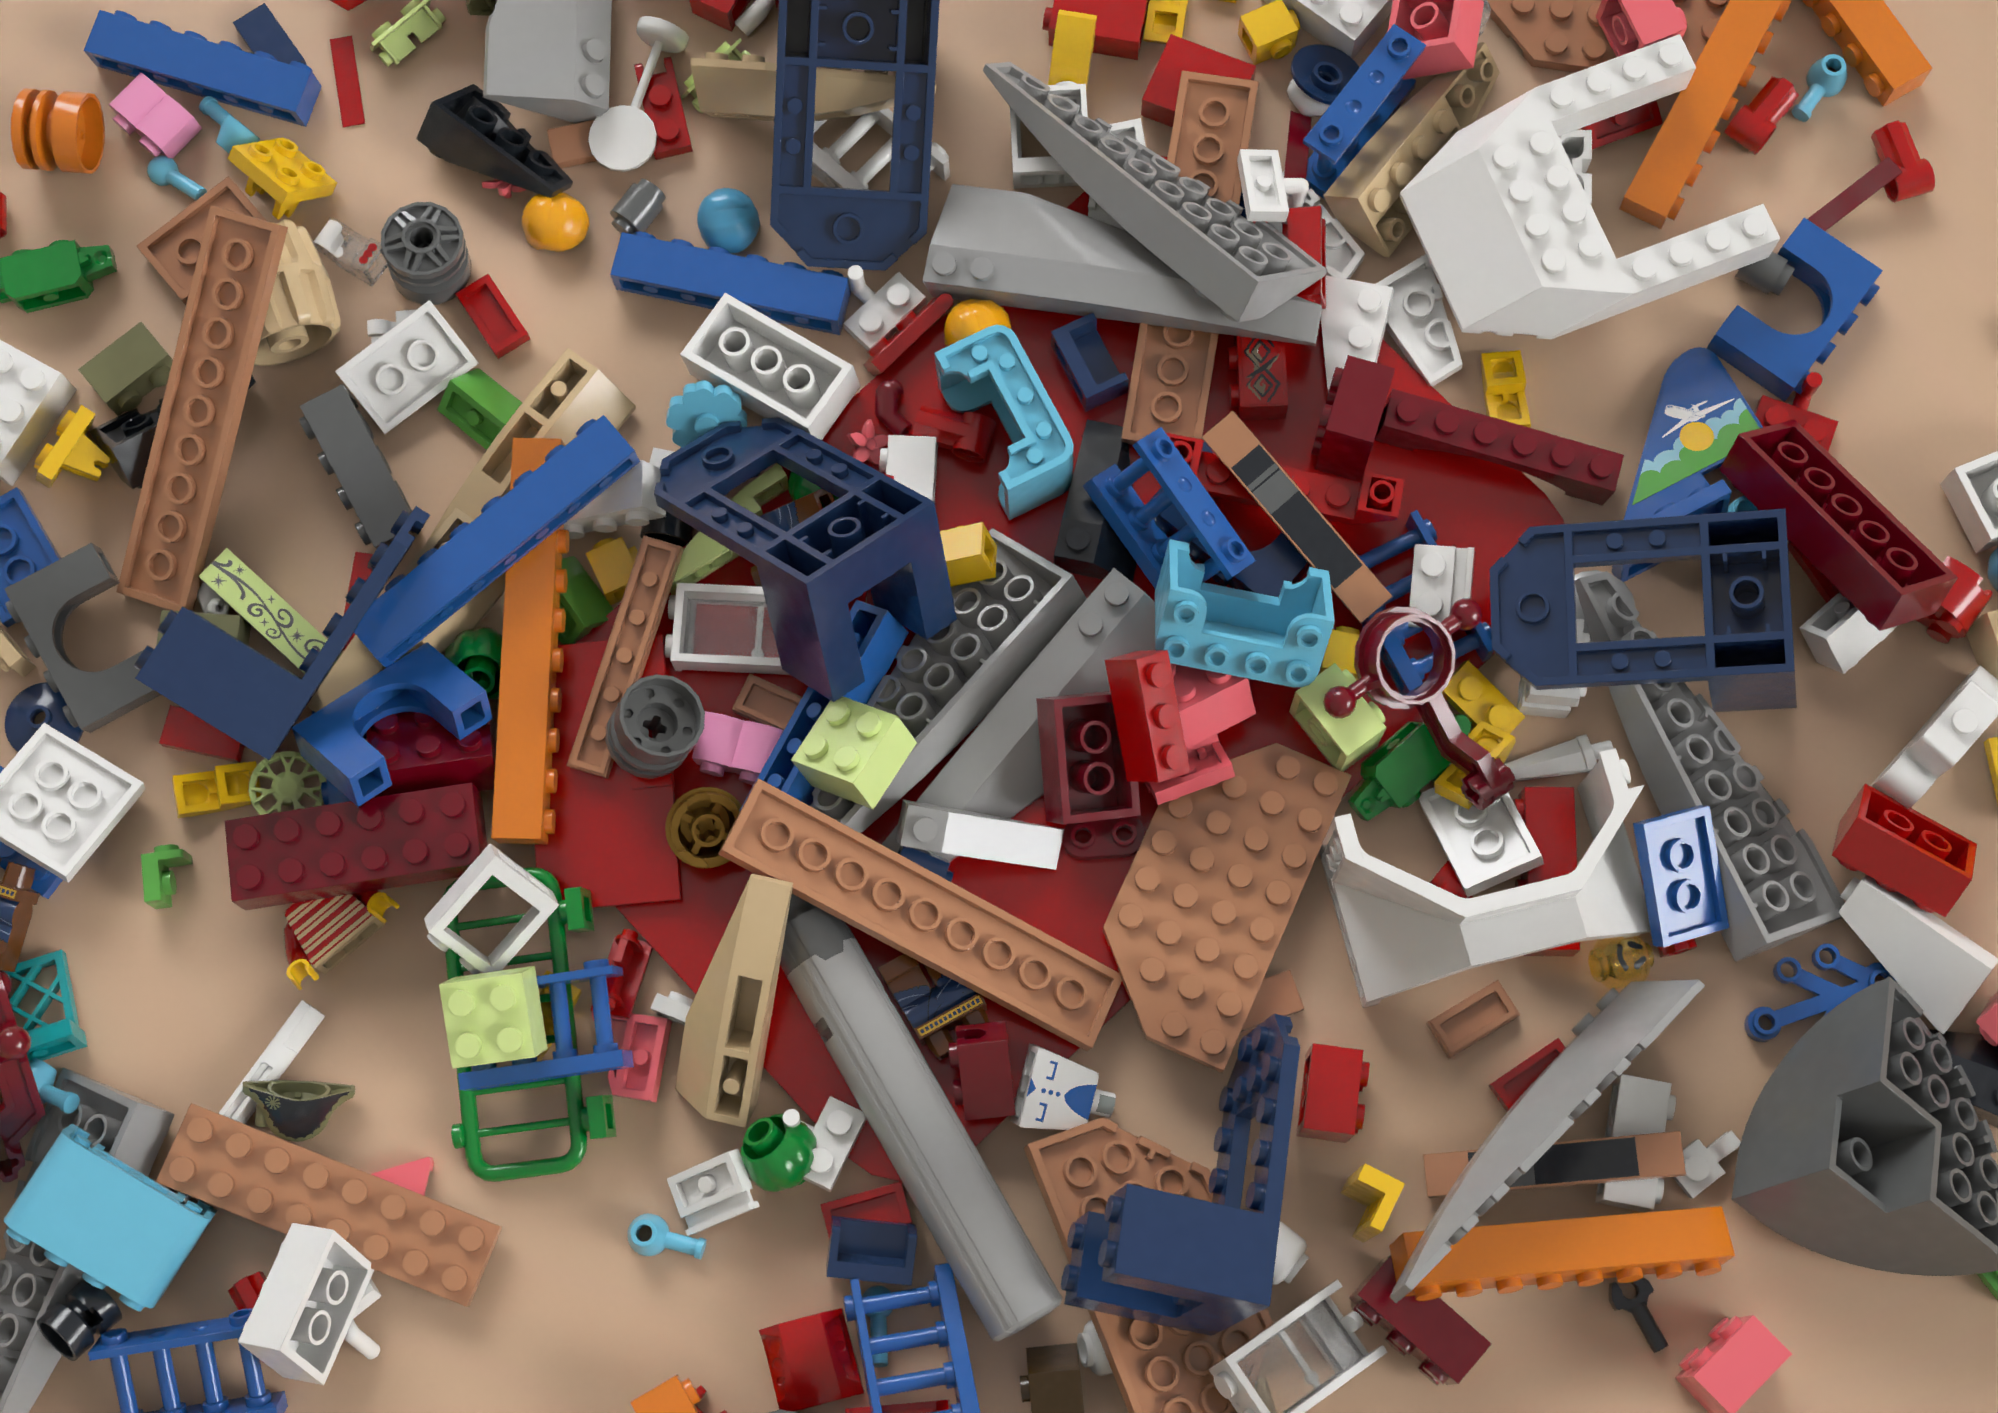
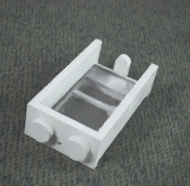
M677 583L676 595H670L668 602L669 619H674L673 634H667L665 639V657L671 658L670 661L675 671L698 670L790 675L782 670L762 587Z
M1338 1279L1209 1369L1214 1377V1384L1223 1397L1229 1399L1237 1413H1305L1387 1353L1383 1345L1368 1353L1354 1333L1363 1326L1362 1317L1355 1311L1343 1317L1330 1298L1331 1294L1343 1287Z

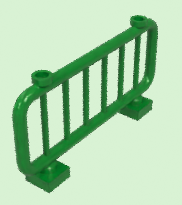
M536 867L523 868L553 891L559 906L547 918L551 951L514 956L506 966L552 960L553 974L569 972L565 924H568L569 931L577 933L595 931L591 892L583 887L564 889L565 900H562L559 883L550 872ZM492 875L479 891L508 886ZM457 880L453 881V882L446 888V890H445L443 896L446 894V892L453 886V884H454ZM526 913L460 923L457 914L447 927L460 936V931L518 923ZM449 948L445 952L448 980L453 977L464 976V972L468 971L459 961L461 956ZM566 984L573 1049L578 1050L571 984ZM550 993L539 995L541 1003L551 1002ZM554 1035L546 1036L547 1044L555 1043ZM471 1066L456 1068L457 1079L458 1073L471 1072ZM581 1075L476 1091L459 1090L462 1123L453 1124L451 1130L453 1145L455 1149L464 1148L465 1158L470 1170L475 1176L484 1181L491 1182L561 1174L573 1170L581 1163L586 1153L588 1131L590 1132V1139L617 1137L612 1095L586 1097L587 1106L584 1107ZM565 1084L568 1117L479 1129L477 1095ZM569 1126L571 1145L569 1151L563 1156L500 1165H490L483 1159L480 1137Z

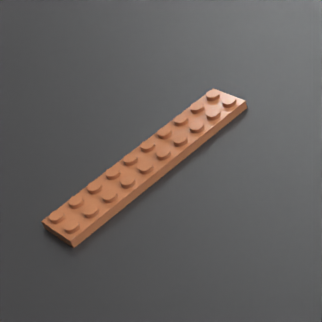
M1182 71L1167 161L1181 169L1179 177L1199 180L1211 187L1207 194L1208 196L1225 203L1231 200L1239 205L1242 187L1237 157L1240 149H1248L1259 81ZM1140 323L1121 441L1133 445L1160 427L1166 433L1202 439L1219 333Z
M210 206L120 574L117 593L168 610L180 611L182 606L188 610H194L201 578L198 576L204 569L288 230L286 226L224 208Z
M759 778L754 783L718 853L756 875L792 882V894L1085 1051L1093 1048L1122 982L1121 976L1117 971Z

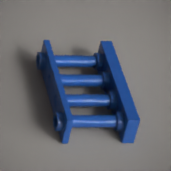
M1392 25L1303 139V144L1314 151L1308 158L1306 180L1308 181L1309 189L1312 188L1317 195L1325 199L1323 195L1364 145L1395 114L1415 88L1417 81L1414 78L1405 80L1402 78L1424 51L1426 44L1397 25Z
M1162 427L1132 445L1140 458L1121 472L1115 463L1083 485L1086 492L1155 589L1169 539L1190 543L1196 537L1199 539L1211 556V558L1202 563L1205 566L1202 582L1207 581L1219 571L1223 573L1228 581L1256 561ZM1148 471H1151L1164 491L1144 505L1131 485ZM1174 504L1187 522V525L1168 538L1164 531L1155 524L1154 518Z
M1418 510L1410 513L1405 525L1409 532L1358 557L1370 569L1415 547V544L1437 545L1435 542L1437 534L1432 523L1428 519L1423 520ZM1412 574L1385 587L1392 597L1361 623L1363 627L1376 613L1385 610L1386 604L1411 593ZM1408 622L1396 626L1386 636L1380 651V658L1400 694H1408L1417 690L1423 684L1424 674L1430 672L1433 666V652L1418 660L1414 657L1409 659L1402 645L1405 644V639L1423 631V629L1409 627ZM1480 622L1476 628L1465 631L1466 636L1453 642L1456 651L1455 659L1476 650L1482 662H1485L1493 654L1491 627L1486 622Z
M598 959L583 962L584 969L536 976L538 989L549 987L556 1045V1051L552 1052L553 1059L537 1062L536 1056L534 1058L512 1060V1065L497 1068V1063L471 1066V1072L458 1073L459 1090L476 1091L634 1067L632 1050L619 1049L618 1043H614L606 978L623 976V968L609 965V959ZM590 981L597 1045L593 1046L594 1053L578 1056V1050L573 1049L566 984Z
M948 1263L934 1265V1281H928L925 1287L862 1297L859 1278L850 1280V1295L843 1296L847 1322L855 1321L871 1413H882L880 1396L946 1385L947 1389L954 1388L957 1403L951 1404V1409L931 1413H980L954 1275ZM930 1303L931 1307L939 1306L941 1321L935 1322L934 1327L869 1338L865 1314ZM938 1344L939 1348H947L949 1362L943 1363L942 1368L876 1379L872 1355Z
M251 1308L235 1311L229 1317L127 1332L125 1328L112 1329L101 1334L88 1352L90 1361L110 1358L121 1413H285L288 1407L285 1391L271 1393L269 1389L265 1388L260 1359L241 1344H239L248 1394L245 1397L228 1399V1396L223 1395L213 1342L235 1338L239 1341L244 1325L253 1310ZM195 1345L206 1400L201 1404L186 1406V1403L180 1401L170 1348ZM152 1351L163 1407L160 1410L144 1412L143 1409L138 1408L127 1355Z

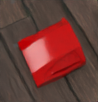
M843 1308L817 1313L759 1330L779 1410L796 1412L864 1394Z

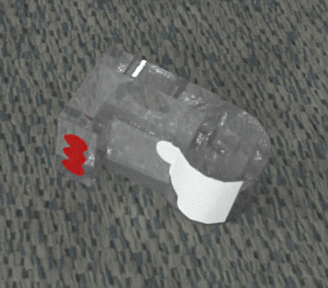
M329 218L313 240L316 249L371 287L374 286L388 267L380 242L373 238L368 239L337 219ZM376 261L375 267H374L372 270L369 271V269L372 267V265H373L374 262Z

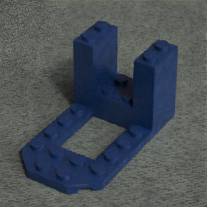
M779 0L770 225L808 267L849 269L851 266L858 265L863 270L886 271L902 254L927 234L940 0ZM817 67L895 71L889 191L811 186Z
M780 417L762 419L761 426L742 427L741 421L724 422L662 459L659 469L661 479L660 482L656 483L654 490L657 506L757 566L782 670L829 700L835 702L865 682L848 603L860 597L867 590H871L874 606L888 610L901 625L926 640L957 620L935 503L929 498ZM774 463H778L839 499L785 532L725 497V495L748 479L758 476L761 471Z
M417 506L411 514L406 510L402 511L390 531L395 535L393 541L389 546L381 542L368 562L367 568L372 570V573L366 581L358 577L346 595V602L350 604L349 608L343 616L335 612L322 633L328 640L320 651L312 647L300 665L299 669L305 672L302 679L183 606L178 613L170 610L157 630L163 634V637L155 649L147 645L137 659L134 667L140 671L135 679L262 757L270 760L353 636L356 627L411 547L415 537L409 533L413 531L418 535L429 519L430 514Z
M1786 508L1532 526L1518 538V543L1504 557L1501 556L1489 569L1492 650L1536 690L1708 681L1714 712L1797 708ZM1701 560L1705 636L1577 643L1574 568Z
M1273 1014L1260 1025H1257L1246 1036H1243L1240 1041L1237 1060L1227 1087L1223 1088L1219 1099V1110L1223 1112L1222 1127L1218 1128L1214 1139V1151L1218 1152L1216 1168L1211 1172L1208 1185L1209 1192L1213 1193L1212 1202L1132 1184L1124 1185L1108 1198L1105 1214L1088 1211L1071 1224L1067 1240L1068 1247L1072 1248L1070 1265L1067 1264L1065 1266L1061 1280V1289L1066 1291L1065 1305L1213 1336L1270 1307L1300 1054L1298 1039L1288 1035L1293 1028L1290 1017ZM1256 1117V1121L1261 1124L1259 1139L1254 1142L1251 1152V1164L1255 1165L1254 1182L1250 1183L1246 1193V1207L1250 1209L1248 1211L1240 1208L1251 1119Z

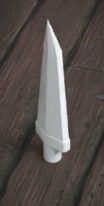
M1585 734L1505 763V765L1511 769L1516 780L1513 782L1589 773L1597 764L1596 760L1599 759L1598 753L1613 749V745L1610 740L1590 744Z

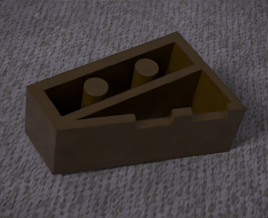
M1077 1343L1026 1348L1028 1375L1020 1376L1022 1402H1031L1032 1413H1084Z

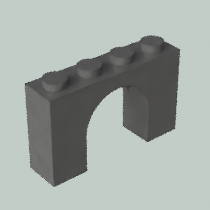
M93 543L76 550L4 589L10 599L5 602L10 615L16 623L22 622L29 634L24 637L29 650L36 658L41 656L48 669L43 672L48 685L55 693L60 691L67 704L62 707L67 720L74 728L79 726L81 730L90 733L161 695L135 679L140 670L135 668L134 664L143 651L109 669L98 672L80 670L70 661L65 652L63 630L69 615L80 604L120 583L102 549Z

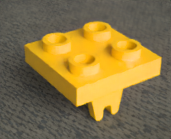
M284 137L232 146L227 158L248 176L245 192L250 197L254 196L256 191L260 195L266 191L276 200L272 215L277 220L281 219L283 214L287 218L291 217L301 201L331 196L337 185V182L325 173V169L320 164L311 161L298 150V146L294 142Z
M83 405L80 406L76 413L68 410L56 429L55 435L60 438L54 446L46 443L34 462V468L38 470L36 476L38 482L50 488L62 469L94 482L100 479L101 470L96 468L95 465L105 469L108 467L110 458L85 436L93 424L96 415L94 412Z

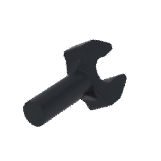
M1644 1277L1631 1282L1636 1290L1635 1296L1632 1299H1628L1623 1295L1621 1288L1616 1282L1610 1283L1609 1302L1615 1311L1623 1309L1632 1313L1653 1353L1669 1346L1647 1307L1648 1297L1654 1291L1650 1282Z

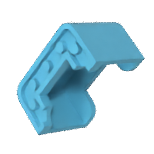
M993 325L935 352L938 388L949 407L958 413L974 412L991 403L1013 443L1007 447L1009 464L1005 470L998 473L1001 482L998 498L1008 519L1011 520L1068 491L1073 478L1074 444L1015 333L1004 325Z
M1169 539L1155 589L1156 650H1168L1170 663L1289 687H1304L1316 679L1335 623L1329 571L1309 567L1305 579L1293 585L1292 582L1284 580L1279 597L1202 582L1205 566L1200 563L1195 564L1191 560L1189 543Z
M72 1123L61 1131L5 1216L4 1223L9 1227L6 1233L22 1244L29 1245L32 1241L46 1250L44 1256L57 1265L67 1267L68 1264H71L83 1271L84 1273L81 1277L89 1284L99 1289H104L108 1286L121 1294L119 1300L128 1307L137 1311H142L144 1307L154 1308L218 1210L202 1200H199L197 1204L191 1201H187L186 1204L182 1203L186 1197L185 1194L181 1192L176 1194L105 1152L106 1147L99 1143L90 1148L92 1144L88 1140L90 1134Z

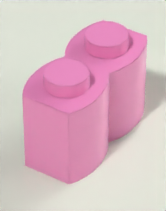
M140 73L109 104L117 114L113 121L128 135H131L134 131L142 137L139 143L154 157L161 153L173 159L202 129L196 119L185 108L167 95L143 73Z
M705 711L704 730L695 745L692 759L696 764L701 765L700 771L717 777H723L724 772L736 773L740 775L739 780L741 782L754 785L783 730L761 723L744 721L731 716Z

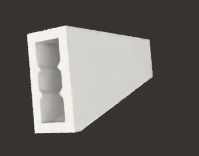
M1868 875L1861 879V881L1854 877L1840 896L1846 902L1838 913L1895 981L1924 1010L1923 1014L1939 1032L1945 1034L1997 965L1998 958L1934 914L1917 907L1912 899L1897 891L1890 892L1883 889L1876 883L1874 878Z

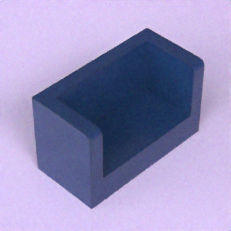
M1090 313L1051 331V346L1085 412L1128 393L1129 379L1126 373L1120 374L1097 331V318L1094 313Z
M832 1216L826 1277L859 1278L862 1281L912 1285L917 1244L916 1225Z

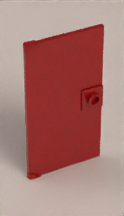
M663 634L655 636L642 678L655 674L667 675ZM608 640L558 645V648L563 649L564 654L562 673L556 672V688H560L562 693L560 713L554 712V728L559 729L560 745L558 753H552V769H557L558 785L556 793H550V809L555 810L556 825L554 834H548V844H535L536 868H542L556 878L560 886L562 900H565L564 889L574 887L589 889L591 892L592 908L682 900L679 858L670 848L665 831L668 813L675 803L674 771L669 775L654 779L642 778L621 769L614 761L609 778L606 779L567 766ZM648 729V730H649L648 736L651 737V738H653V737H652V730Z

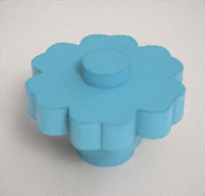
M706 380L699 381L696 384L690 383L685 385L683 396L672 397L667 410L666 424L669 428L673 429V442L682 448L724 422L741 421L742 427H747V413L741 409V396L733 392L728 385L715 387Z

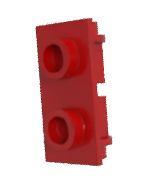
M623 929L622 934L614 937L607 958L609 959V965L623 968V976L606 978L611 1016L626 1019L631 1017L653 947L648 942L637 940L638 933L630 929Z

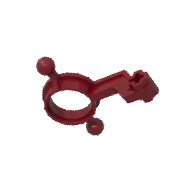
M1470 598L1460 599L1451 606L1449 616L1441 622L1415 607L1393 606L1376 613L1362 628L1355 645L1354 668L1358 680L1348 687L1336 686L1329 689L1323 701L1325 711L1336 719L1348 717L1354 712L1357 700L1366 694L1371 700L1387 708L1410 709L1416 706L1441 756L1466 774L1461 779L1463 784L1460 787L1462 793L1477 809L1484 810L1514 788L1513 781L1516 780L1515 776L1500 758L1494 759L1490 752L1461 731L1442 694L1455 670L1456 651L1451 634L1458 629L1468 631L1476 628L1482 618L1480 605ZM1412 622L1421 627L1430 638L1433 648V666L1427 680L1417 690L1408 694H1400L1392 690L1383 679L1380 669V651L1386 636L1396 626Z
M0 971V1091L4 1100L0 1104V1136L8 1159L0 1161V1179L3 1183H7L17 1179L19 1170L25 1166V1158L20 1140L45 1115V1110L27 1057V1052L31 1047V1037L25 1029L17 1026L8 998L12 989V980L8 974Z

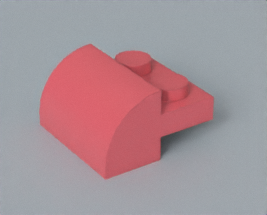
M1217 734L1186 749L1190 773L1159 783L1144 782L1148 793H1152L1158 805L1235 777L1232 763L1221 746Z

